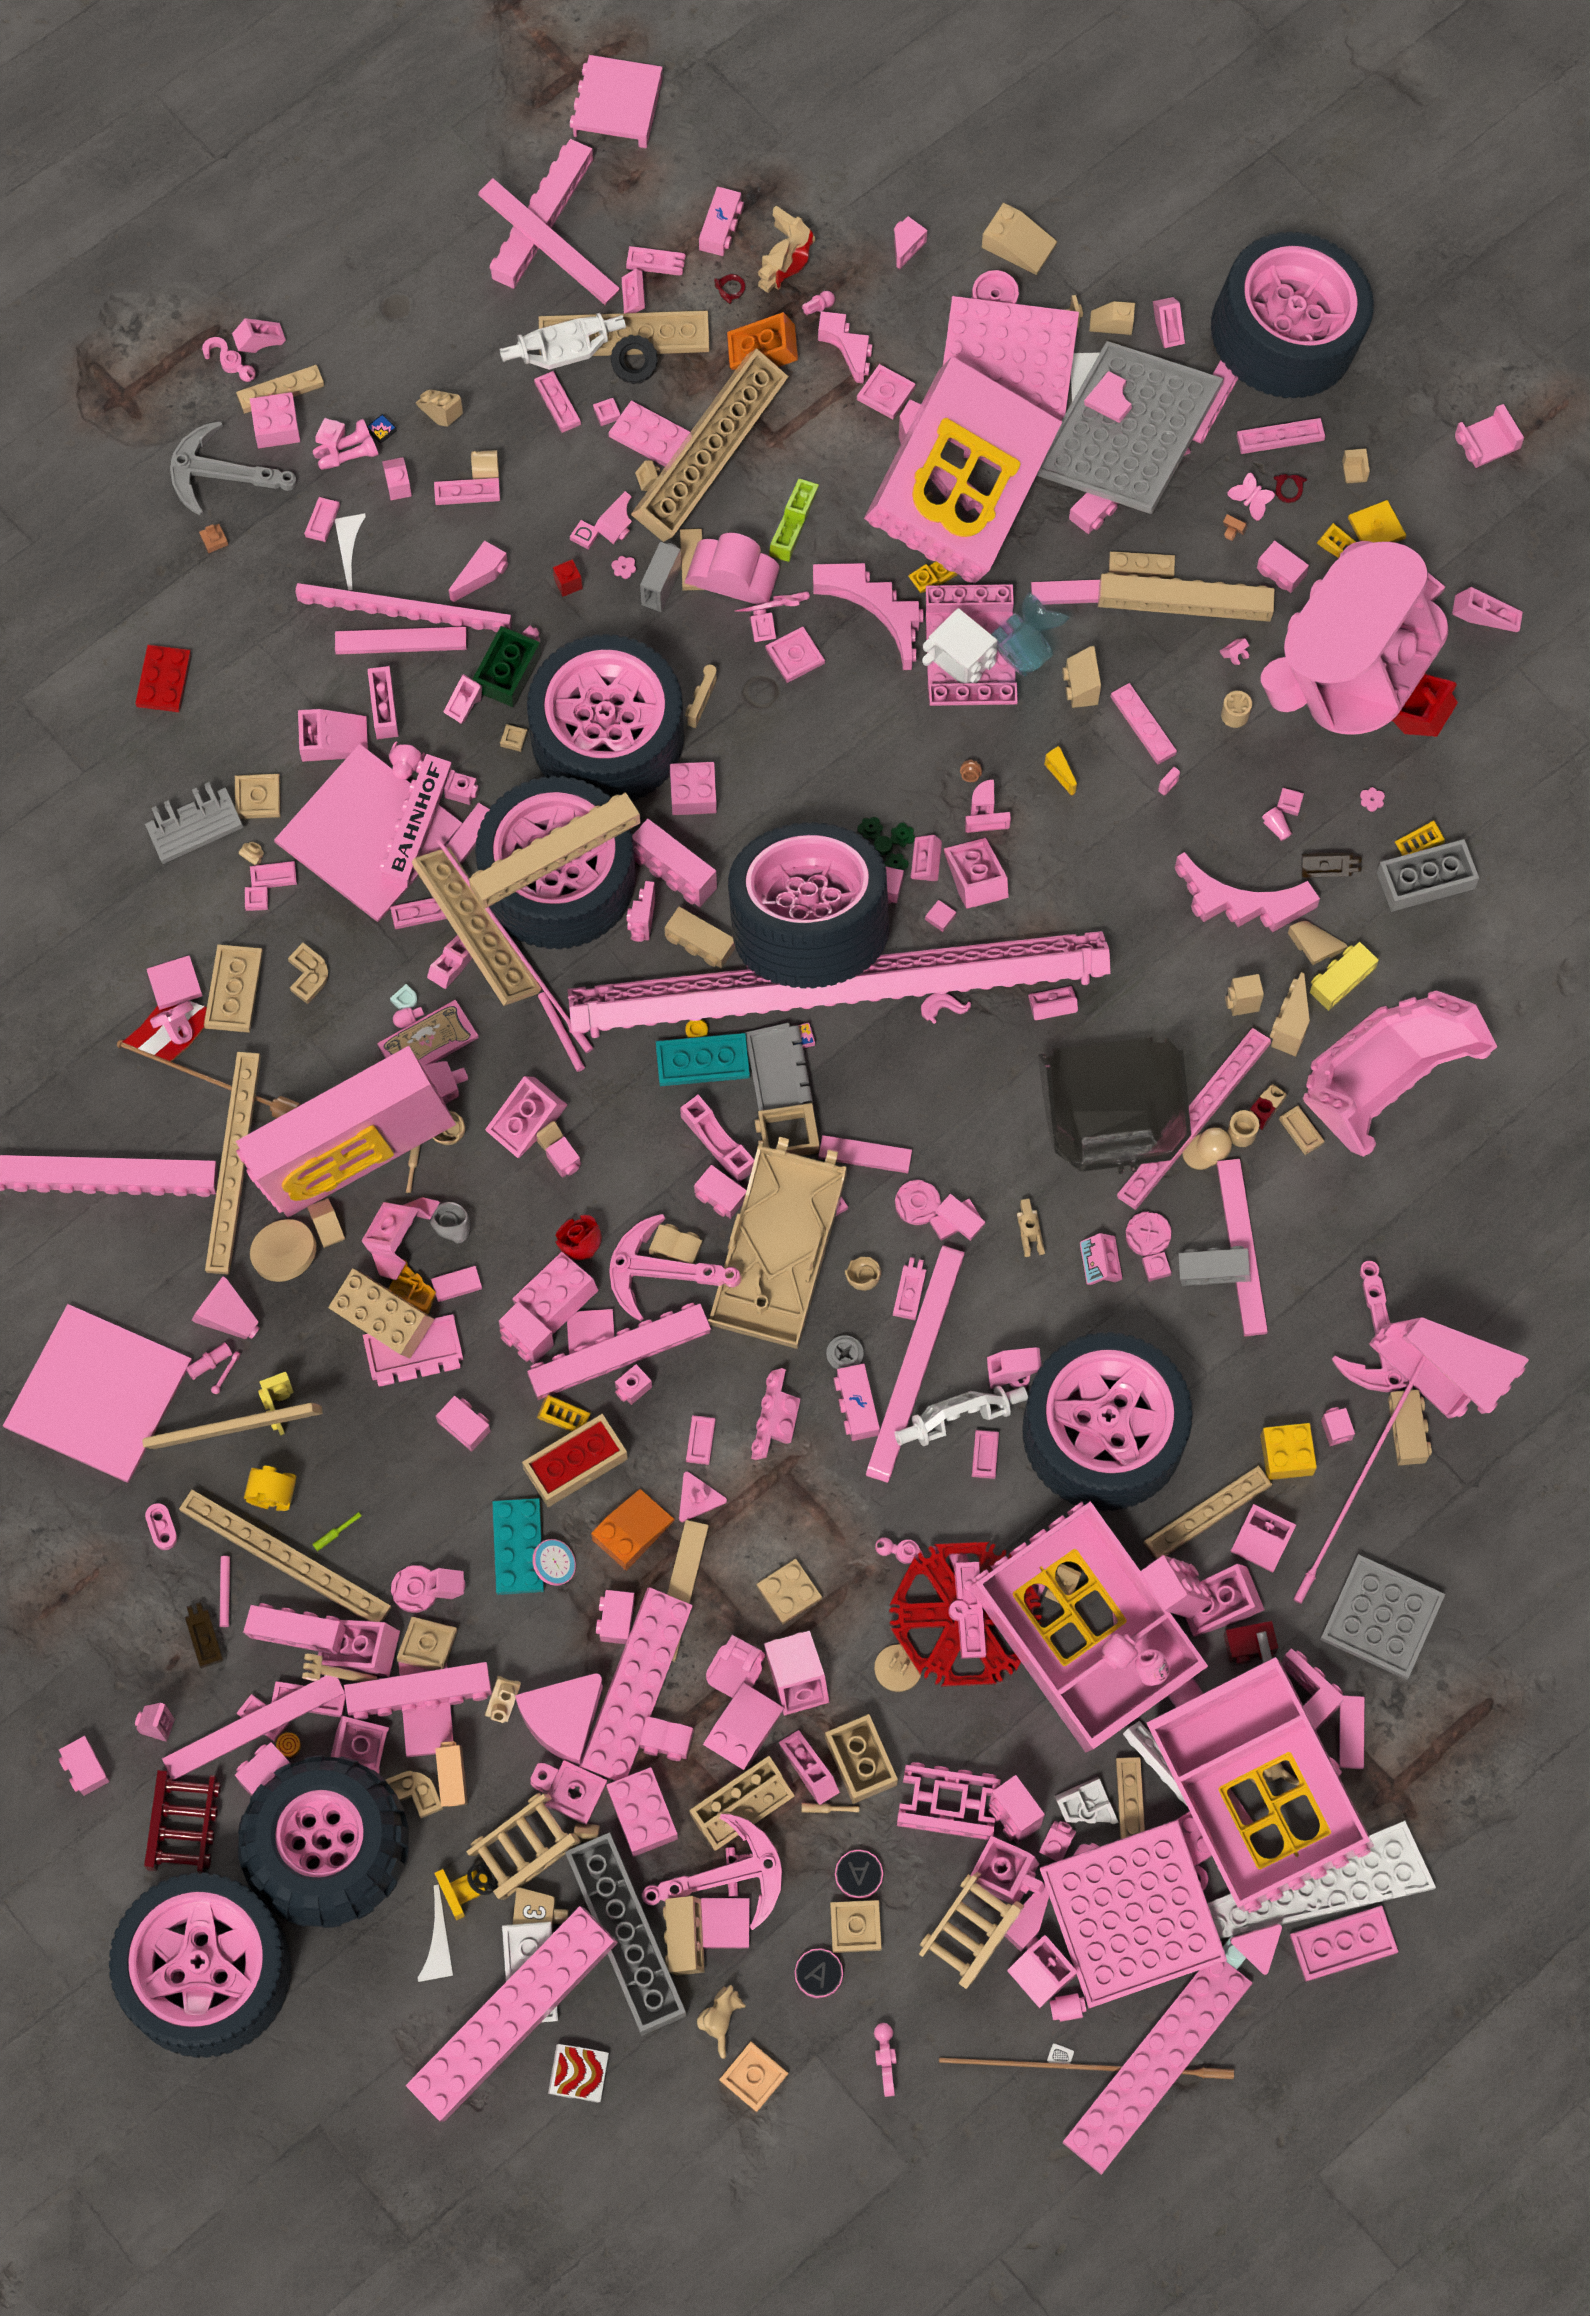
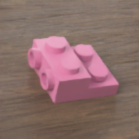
M645 881L644 889L640 888L639 901L633 900L632 908H628V930H631V939L633 941L642 942L650 940L655 905L654 882Z

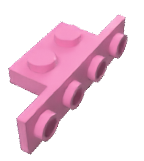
M781 1368L771 1371L766 1379L767 1389L761 1402L762 1411L756 1424L757 1434L751 1447V1459L759 1460L767 1457L771 1438L785 1444L791 1443L800 1398L781 1392L786 1369Z

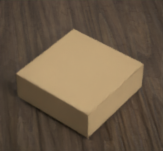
M506 724L500 747L522 752L528 730Z

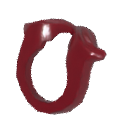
M729 274L720 279H714L715 288L719 290L720 296L729 304H731L732 300L741 297L745 291L744 280L738 275ZM731 280L737 281L741 285L740 291L735 294L726 293L722 287Z
M1287 474L1273 477L1276 480L1275 491L1279 500L1284 503H1294L1301 498L1303 483L1307 481L1306 478L1299 475L1289 476ZM1288 478L1293 479L1298 487L1297 495L1290 499L1285 498L1281 494V486Z

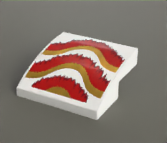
M557 2044L548 2094L596 2103L600 2102L609 2053Z

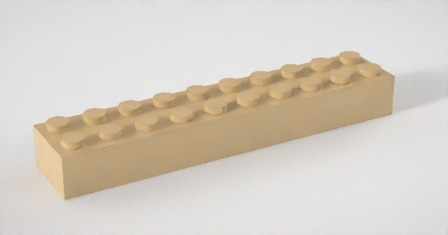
M758 349L747 354L631 515L661 541L664 542L672 538L789 376Z

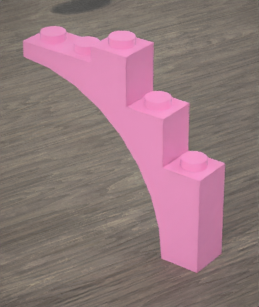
M865 563L814 564L813 594L844 598L863 606L873 613L888 628L895 639L901 655L903 670H912V662H916V648L912 649V642H915V631H919V622H923V609H919V601L896 602V590H892V582L870 583V573L865 572Z
M1185 852L1177 856L1175 870L1179 877L1185 879L1189 892L1194 895L1191 905L1192 911L1196 917L1200 916L1203 922L1226 910L1228 919L1231 922H1235L1237 927H1240L1261 915L1260 918L1263 925L1269 927L1273 933L1316 909L1319 904L1320 898L1308 881L1293 888L1276 892L1245 891L1224 885L1211 878L1199 869Z

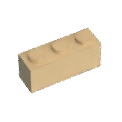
M681 907L677 908L665 926V936L669 942L675 945L680 944L691 955H699L710 966H718L722 969L735 950L733 937Z
M1410 1390L1392 1425L1398 1466L1426 1463L1429 1455L1432 1453L1431 1443L1426 1441L1425 1433H1428L1427 1419H1423L1422 1411L1425 1410L1424 1398L1420 1397L1419 1390ZM1405 1391L1390 1393L1388 1397L1390 1417L1393 1415Z
M694 1896L665 1899L666 1906L663 1908V1916L666 1920L667 1930L664 1932V1940L668 1950L665 1964L669 1973L675 1975L705 1973L701 1899Z

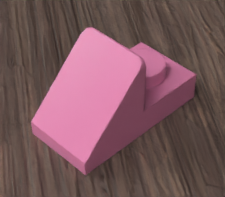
M462 675L444 713L459 723H464L473 705L481 701L482 686L466 675Z

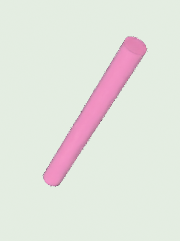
M545 992L540 993L538 998L576 1071H582L585 1067L549 997Z

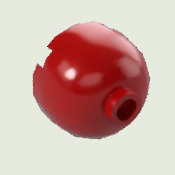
M581 1215V1219L576 1221L572 1218L565 1222L556 1232V1245L561 1252L572 1260L588 1259L601 1246L602 1233L598 1223L592 1216Z

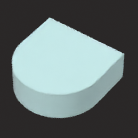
M407 984L390 998V1001L399 1010L406 1007H411L413 1010L418 1002L416 993Z

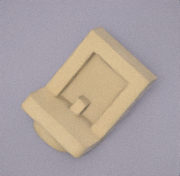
M1060 1564L1055 1575L1057 1584L1065 1595L1073 1594L1081 1573ZM1048 1589L1045 1597L1059 1603Z

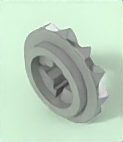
M847 1335L838 1336L827 1347V1361L836 1369L859 1365L863 1359L862 1345L854 1337ZM851 1347L849 1352V1356L851 1357V1359L844 1357L840 1360L841 1353L839 1352V1350L845 1352L847 1349L849 1350V1348Z

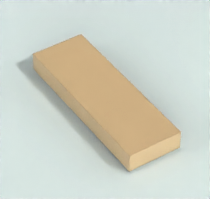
M680 529L682 591L704 590L685 583L697 543L702 540V529Z

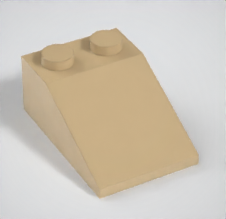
M1005 203L999 208L983 233L982 238L983 249L1035 275L1038 274L1057 244L1054 238L1023 212Z

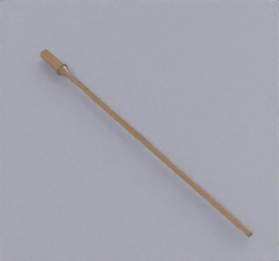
M939 2058V2063L1103 2071H1119L1123 2067ZM1203 2067L1196 2070L1185 2069L1182 2073L1196 2075L1203 2079H1234V2069Z

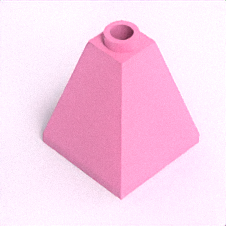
M225 1277L220 1279L192 1318V1321L197 1324L243 1339H247V1337L252 1339L260 1329L257 1326V1319Z

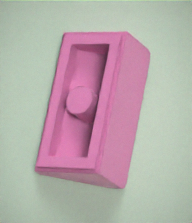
M935 835L915 837L911 870L912 879L938 881L942 841Z
M1072 986L1028 995L1034 1020L1076 1013L1078 1011L1077 998Z

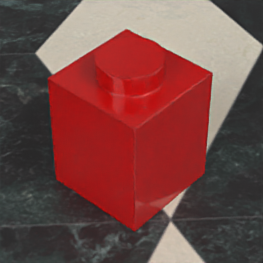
M573 559L553 567L554 581L562 597L582 589L581 575Z

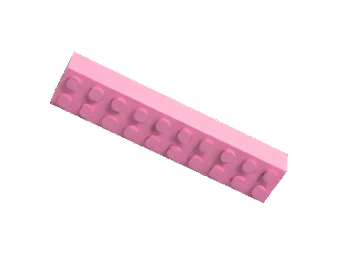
M579 1906L412 2078L406 2087L439 2121L445 2122L618 1942L585 1908Z

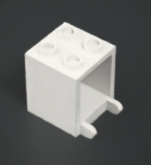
M959 608L923 644V650L928 652L922 659L923 665L928 666L935 662L959 683H977L982 673L986 669L990 670L997 661V639Z

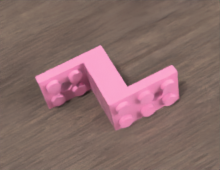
M1291 1648L1285 1654L1281 1664L1284 1670L1313 1696L1303 1707L1317 1732L1336 1712L1345 1697L1337 1685H1331L1324 1679L1325 1675L1317 1667L1312 1668L1307 1663V1658L1300 1651L1295 1652ZM1330 1757L1335 1770L1340 1776L1342 1773L1340 1765Z

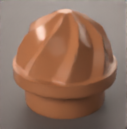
M970 759L961 765L960 773L962 779L967 782H975L982 774V768L977 763V760Z

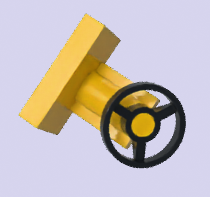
M485 1862L473 1864L469 1868L467 1875L449 1883L443 1869L434 1873L456 1921L465 1917L460 1905L481 1895H490L498 1888L497 1884L499 1882L494 1875L495 1885L489 1882L490 1879L485 1873V1868L490 1872L491 1870ZM481 1866L479 1873L476 1870L472 1872L473 1868Z

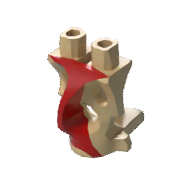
M777 206L773 208L775 227L783 232L788 239L777 243L769 255L762 257V268L758 271L761 280L758 282V286L767 293L773 287L778 290L781 289V282L785 278L798 273L804 268L809 260V248L815 242L814 234L800 217L795 219Z

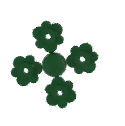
M877 817L864 818L862 823L858 825L857 830L860 834H863L864 839L871 838L875 840L873 846L880 855H887L886 861H884L885 867L903 871L907 869L909 863L906 859H903V855H895L890 852L893 849V844L905 847L907 844L914 843V829L908 827L905 823H899L897 828L891 829L892 836L890 839L887 836H880L883 826Z

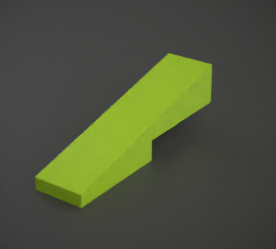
M798 479L785 507L784 516L770 544L769 556L787 562L790 561L818 491L819 484Z

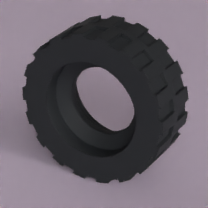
M629 335L628 337H623L613 347L611 365L619 379L626 383L640 384L650 379L655 373L658 364L657 352L654 345L647 338H643L640 335ZM631 349H638L644 354V365L638 370H631L624 363V356Z

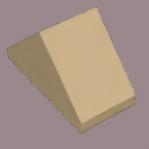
M328 1198L307 1206L324 1248L345 1240L335 1211Z

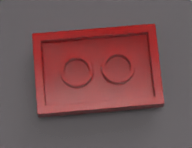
M147 645L135 702L136 707L180 712L191 659L190 650Z

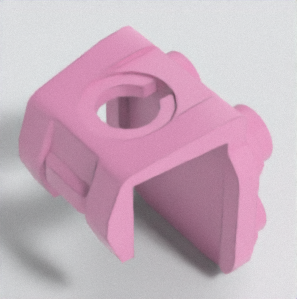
M732 1635L728 1643L718 1650L707 1670L706 1680L711 1687L734 1698L743 1683L753 1688L761 1674V1663L765 1654L760 1649Z

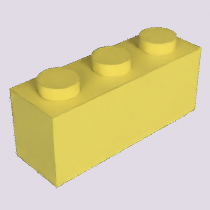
M1360 942L1354 947L1352 945L1343 952V957L1339 961L1336 959L1332 961L1323 975L1319 973L1311 981L1310 993L1328 1011L1377 967L1379 960Z

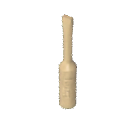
M420 1145L410 1150L408 1163L410 1171L406 1193H411L414 1169L418 1164Z
M802 1803V1812L829 1813L831 1811L859 1812V1806L847 1807L831 1806L828 1803L821 1805L818 1803Z

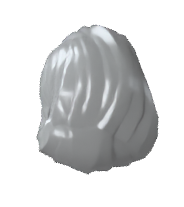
M454 1202L438 1205L430 1220L436 1233L457 1244L464 1242L470 1233L468 1213L462 1206Z

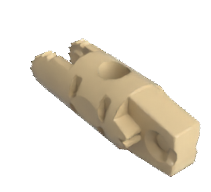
M1030 1199L1021 1200V1212L1017 1213L1024 1255L1025 1257L1030 1256L1031 1248L1029 1242L1035 1241L1037 1243V1252L1039 1255H1043L1045 1250L1037 1210L1032 1211Z

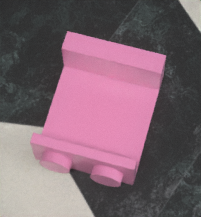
M1504 404L1495 408L1493 416L1471 426L1465 427L1463 422L1458 423L1455 433L1456 441L1459 445L1463 446L1467 459L1474 464L1475 468L1520 449L1524 440L1522 433Z

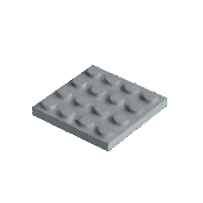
M1358 1554L1320 1640L1408 1680L1445 1594Z

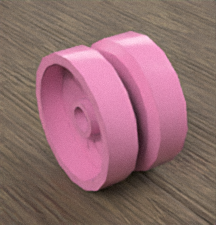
M999 270L987 271L981 274L975 281L971 299L1017 304L1019 296L1018 285L1014 278L1006 272Z

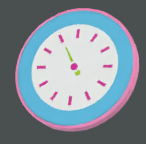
M548 1539L541 1542L533 1553L535 1572L545 1583L559 1586L565 1584L573 1577L576 1562L572 1551L565 1543L556 1539Z

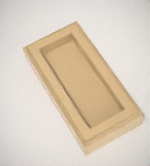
M1299 1106L1280 1116V1122L1304 1155L1324 1144L1323 1138Z

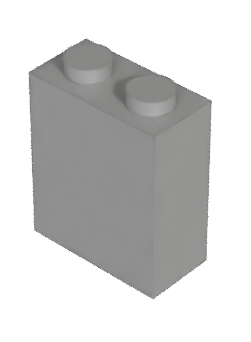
M659 543L640 584L641 605L662 612L681 571V551L676 545Z

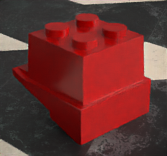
M1424 674L1401 711L1392 721L1404 734L1437 737L1458 703L1452 694L1457 684L1453 681Z

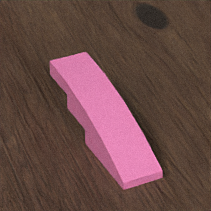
M935 466L929 477L948 500L957 479L940 467ZM967 482L968 486L975 489L969 482ZM964 493L960 494L958 501L967 512L975 508L979 514L983 509L981 503Z

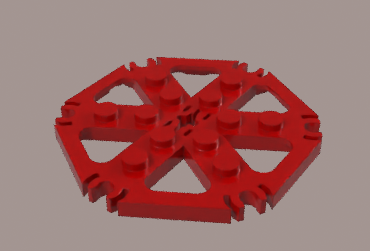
M989 1542L934 1544L938 1554H936L932 1546L928 1547L931 1557L924 1558L921 1552L918 1553V1559L922 1564L914 1557L889 1605L899 1606V1608L892 1607L889 1609V1613H896L899 1616L898 1620L890 1621V1626L900 1625L899 1628H890L919 1675H921L922 1670L926 1667L924 1679H927L930 1673H935L937 1675L936 1685L941 1682L942 1677H945L941 1687L996 1685L997 1683L992 1675H995L998 1682H1002L1003 1679L1000 1676V1671L1006 1670L1011 1676L1013 1675V1670L1008 1665L1011 1664L1016 1672L1021 1663L1015 1653L1012 1655L1005 1654L988 1627L995 1624L982 1607L986 1657L979 1659L984 1665V1672L981 1675L956 1676L951 1671V1667L960 1651L958 1621L955 1620L953 1623V1619L948 1613L950 1605L957 1601L955 1575L948 1566L946 1558L951 1554H975L979 1559L980 1573L986 1569L990 1573L993 1571L991 1566L1006 1556L1005 1549L999 1556L993 1553L995 1544L990 1546L988 1552L985 1549ZM919 1574H923L928 1578L942 1603L909 1604L905 1596L914 1578ZM1029 1586L1024 1594V1602L1036 1621H1039L1042 1616L1034 1615L1032 1609L1041 1607V1603H1031L1030 1601L1040 1600L1033 1587ZM945 1627L928 1658H921L907 1638V1633L911 1629Z

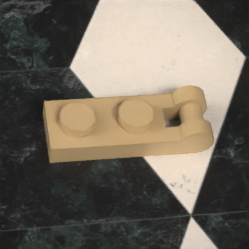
M713 665L704 667V680L701 686H697L695 689L693 704H689L686 709L685 716L688 720V726L693 728L697 727L717 681V672Z

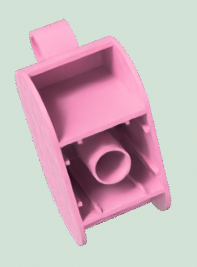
M1360 541L1345 548L1323 580L1319 579L1313 584L1310 599L1301 613L1297 612L1291 617L1284 644L1286 657L1270 662L1261 674L1262 686L1273 708L1281 712H1291L1307 704L1312 717L1319 725L1340 734L1371 732L1385 726L1398 715L1444 645L1449 631L1448 622L1443 611L1434 602L1426 599L1423 594L1428 582V571L1425 562L1418 553L1405 545L1394 542L1373 543L1370 541Z

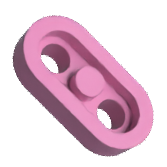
M153 1504L147 1509L145 1514L153 1542L159 1549L169 1550L177 1542V1534L170 1513L163 1504ZM157 1514H162L161 1520L156 1521L154 1519ZM163 1536H170L167 1542H162Z

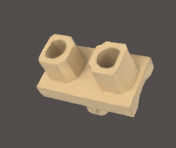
M497 1676L485 1716L501 1723L508 1722L516 1699L515 1695L518 1694L521 1682Z

